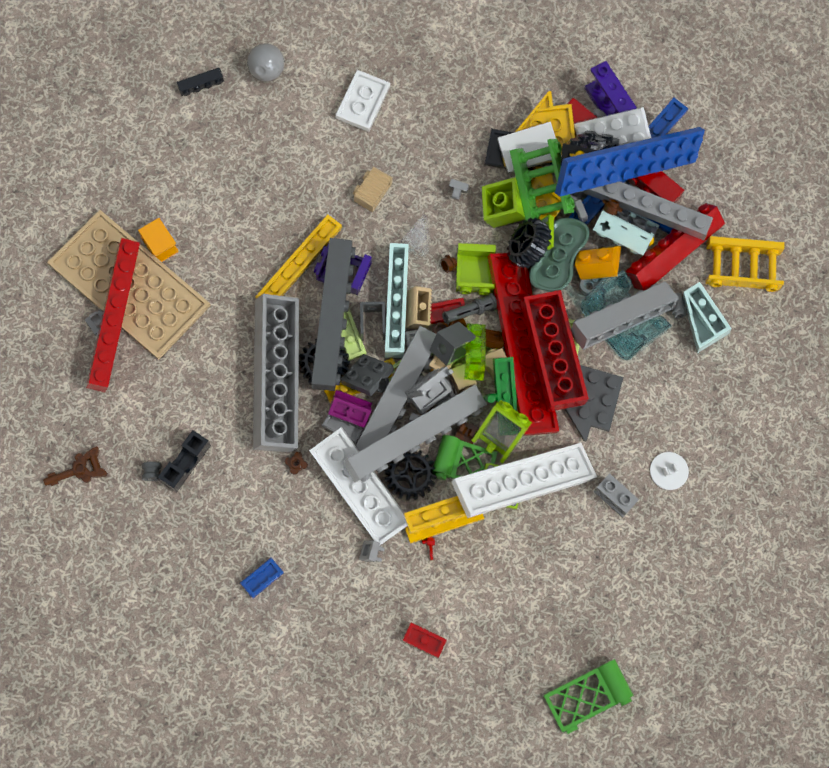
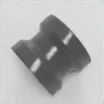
M159 462L142 463V469L144 470L142 480L159 481L158 476L160 475L162 464Z

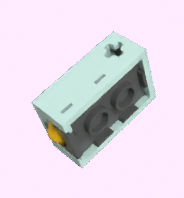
M623 209L622 212H617V215H611L602 210L593 230L599 236L608 237L615 244L629 248L634 254L644 255L648 246L654 243L653 236L659 225L626 209Z

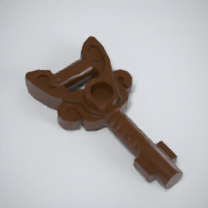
M96 446L90 449L84 456L80 453L76 454V461H73L72 469L58 474L55 472L48 474V477L43 479L45 486L59 484L58 481L74 475L85 483H89L91 477H106L108 473L101 468L97 458L99 448ZM88 460H90L91 465H92V468H93L94 471H89V470H88V468H87V461H88Z

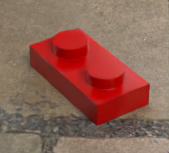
M464 298L431 304L430 323L444 322L442 313L464 306Z
M411 622L402 641L439 658L447 639Z

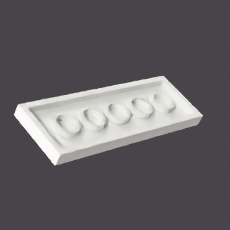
M342 427L309 450L374 541L380 542L381 545L407 527L404 512L375 472H372V477L362 483L359 480L354 483L343 462L360 451Z

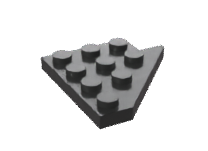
M580 365L589 399L585 405L566 408L565 411L583 441L586 442L591 427L607 432L610 431L624 377Z

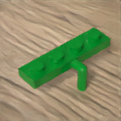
M513 357L493 358L495 393L485 394L483 398L489 403L496 401V404L502 400L509 403L517 411ZM498 412L499 435L519 434V426Z

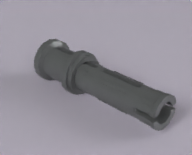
M488 294L482 299L476 298L470 304L443 312V321L448 324L473 314L481 315L484 311L496 310L497 300L493 294Z

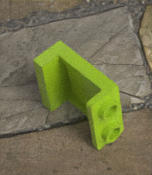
M458 243L456 292L464 295L476 292L484 296L494 292L495 284L492 283L487 256L496 253V245Z

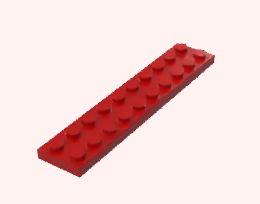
M507 253L489 254L487 257L492 283L495 284L494 294L497 300V310L506 357H513L517 411L526 415L532 422L523 436L558 433L560 430L556 411L547 412L521 308L523 298L533 295L528 269L512 263Z

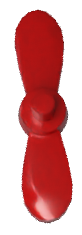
M429 537L427 540H422V544L429 546L430 560H434L433 546L435 545L434 537Z

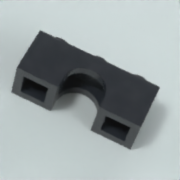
M194 430L191 431L181 445L182 449L177 458L172 463L169 461L158 476L162 484L176 493L211 447L209 440Z

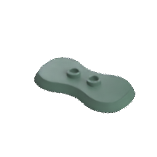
M561 218L554 222V247L546 251L544 257L540 258V262H536L530 270L532 285L548 292L563 290L568 286L573 277L574 259L589 239V228L584 222L572 218Z

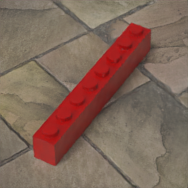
M574 97L567 103L572 105L574 124L598 118ZM663 171L628 179L631 185L674 203L681 198L685 191Z
M121 238L118 244L86 385L87 389L106 392L108 388L140 242Z

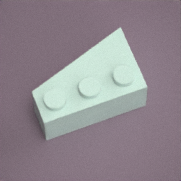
M700 282L684 291L683 301L685 309H687V316L697 353L730 334L732 328Z

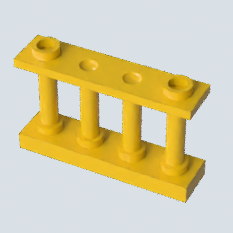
M710 236L706 242V249L713 252V275L707 277L705 284H711L712 287H721L723 285L766 289L768 292H776L784 285V281L776 280V257L783 252L784 242ZM722 251H730L732 253L731 276L720 275ZM741 252L750 255V278L739 277V254ZM759 254H767L769 257L768 279H758Z
M458 496L404 513L407 523L405 531L411 544L483 520L484 516L480 514L467 518Z

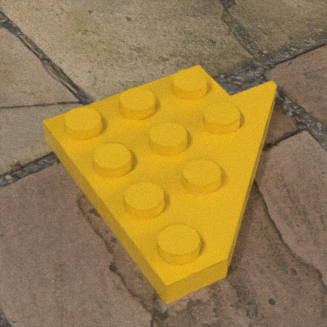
M548 91L515 132L551 122L555 137L563 148V143L571 138H575L572 105L553 106L552 93Z

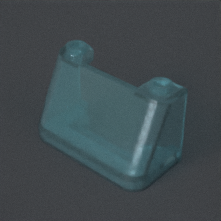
M624 270L618 272L617 277H610L595 286L582 301L581 311L585 317L589 316L593 311L604 309L609 304H616L625 297H631L628 291L632 287V282ZM659 315L606 339V341L622 359L630 360L667 332L672 325L663 316Z

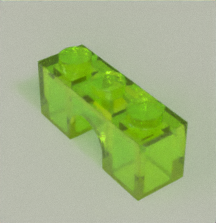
M467 323L466 328L476 338L465 344L464 379L483 381L486 364V325Z

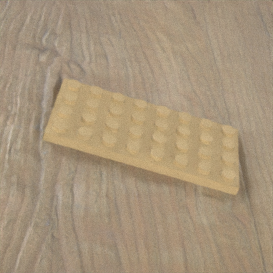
M99 210L47 263L103 312L118 244L121 238L136 240ZM140 244L121 328L159 360L203 315L211 304Z

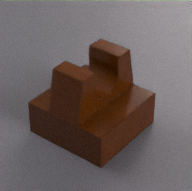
M465 422L459 426L455 437L461 441L473 444L472 439L479 430V427Z

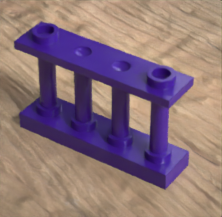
M607 61L590 68L596 80L585 85L584 89L597 109L602 110L606 116L637 109Z

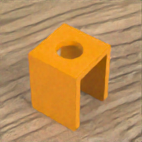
M160 218L138 230L141 239L149 251L161 262L178 253L175 240Z

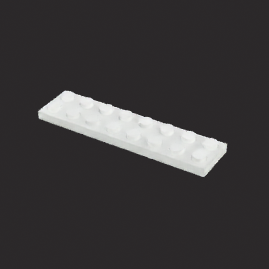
M582 443L458 477L452 481V484L467 518L592 481L597 478V475Z

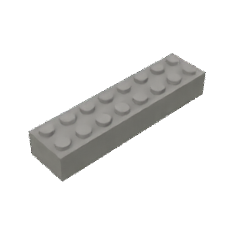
M262 294L255 300L253 450L290 453L298 449L299 298Z

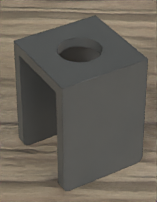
M360 302L361 340L364 341L363 312H382L383 340H386L385 302Z
M457 322L437 332L430 351L448 366L468 355L469 352L462 346L475 340L476 336L463 324Z

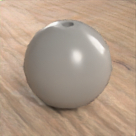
M264 43L257 45L250 51L247 66L255 78L267 82L280 76L284 69L285 60L277 47Z

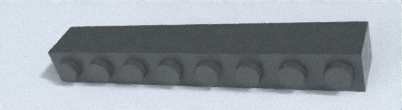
M330 238L311 383L312 389L335 391L336 385H340L341 374H337L338 367H342L343 355H340V348L344 349L345 337H342V330L347 328V319H344V314L349 311V301L346 300L347 294H351L352 283L348 281L349 276H353L354 265L350 264L351 258H355L356 247H353V240Z

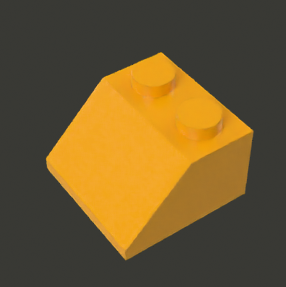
M621 246L580 250L576 255L575 267L580 279L617 277Z

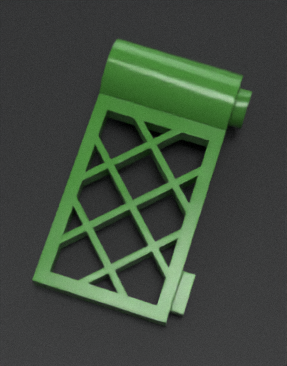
M613 659L543 696L561 731H566L569 734L577 730V725L619 703L621 706L632 702L631 697L634 695L616 660ZM596 674L599 680L597 689L585 686L588 677ZM584 680L583 685L579 684L578 682ZM575 684L582 687L579 698L568 695L570 686ZM567 688L565 694L560 692ZM584 688L596 692L593 703L581 699ZM598 693L607 695L610 703L604 707L595 704ZM554 694L564 696L561 708L554 706L549 697ZM567 697L578 701L575 712L563 709ZM580 702L592 705L588 715L584 716L577 713ZM594 706L600 708L593 712ZM555 708L560 710L559 716ZM562 711L574 715L572 723L565 727L560 720ZM576 716L582 717L575 721Z

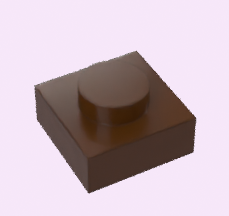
M486 329L484 333V347L503 349L502 332Z

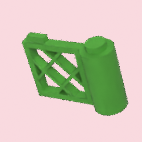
M443 435L433 466L436 468L432 473L436 474L437 479L440 480L462 477L456 475V471L463 464L469 474L483 471L485 466L479 456L484 453L491 455L490 463L495 464L498 452L493 451L489 453L486 451V448L461 441L454 436ZM463 447L471 449L474 456L465 460L462 454ZM476 458L481 468L472 472L467 462Z

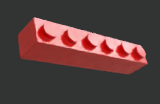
M705 203L697 210V212L713 218L705 240L673 228L670 234L659 240L658 244L646 251L644 256L638 261L633 262L625 272L634 288L643 291L649 289L726 223L718 207Z

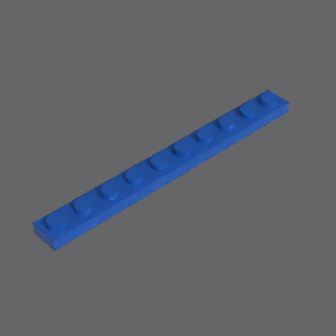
M674 97L649 125L651 138L667 135L685 115L688 108ZM590 195L582 202L588 216V221L584 222L587 226L605 205L602 200ZM576 211L569 216V218L579 220Z

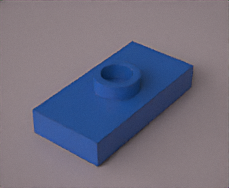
M270 558L240 582V584L254 599L282 576L284 572Z

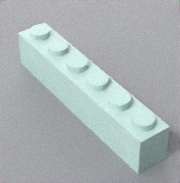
M390 243L385 358L402 359L404 356L409 244Z

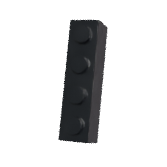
M220 67L178 81L177 86L181 96H188L190 93L200 92L201 89H209L213 85H220L224 82Z

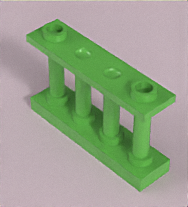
M548 139V147L530 152H525L524 149L510 150L526 220L529 218L540 219L539 217L542 214L561 209L564 210V214L574 213L575 203L570 194L560 196L561 202L543 207L536 205V197L555 192L557 183L537 189L532 188L531 184L532 178L555 172L558 182L561 169L562 147L557 139ZM551 154L553 165L532 171L528 170L527 161L529 159Z

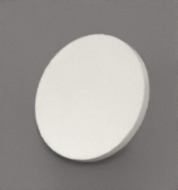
M661 453L651 463V478L662 489H678L688 478V465L676 453Z

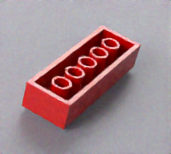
M561 290L524 297L521 302V308L547 412L585 405L589 398Z

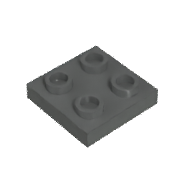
M363 354L340 381L344 386L372 396L376 391L383 393L389 384L388 377L394 371V368L389 363Z

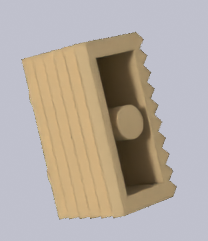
M375 167L365 173L361 186L357 185L353 191L354 202L371 212H374L392 185L393 180L391 176Z
M415 286L407 291L405 328L418 330L420 326L425 328L431 324L430 307L432 305L430 303L432 301L430 299H432V290L430 288Z

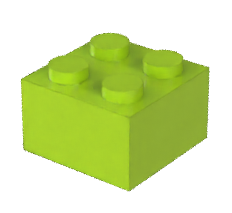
M515 177L482 186L483 218L486 223L496 228L526 220Z

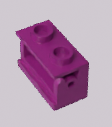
M336 389L328 414L365 428L372 411V403Z

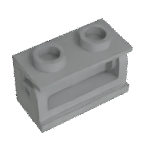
M610 473L594 491L622 518L639 500Z

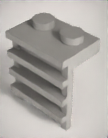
M447 366L434 369L405 392L420 414L426 412L452 391L444 380L447 375L453 373L452 369H448Z

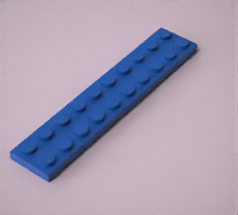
M696 127L564 158L555 193L558 196H564L695 163L705 130L701 127Z

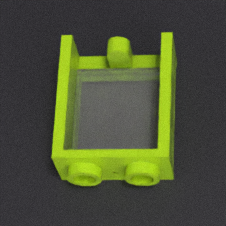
M500 400L493 407L473 437L472 442L475 443L480 438L488 444L486 451L492 453L494 450H497L503 455L500 462L504 463L532 422L526 415L514 410L509 403Z

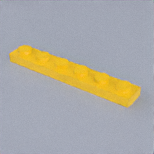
M327 214L255 298L257 299L262 294L283 296L322 252L324 246L329 244L330 238H334L342 229V225Z

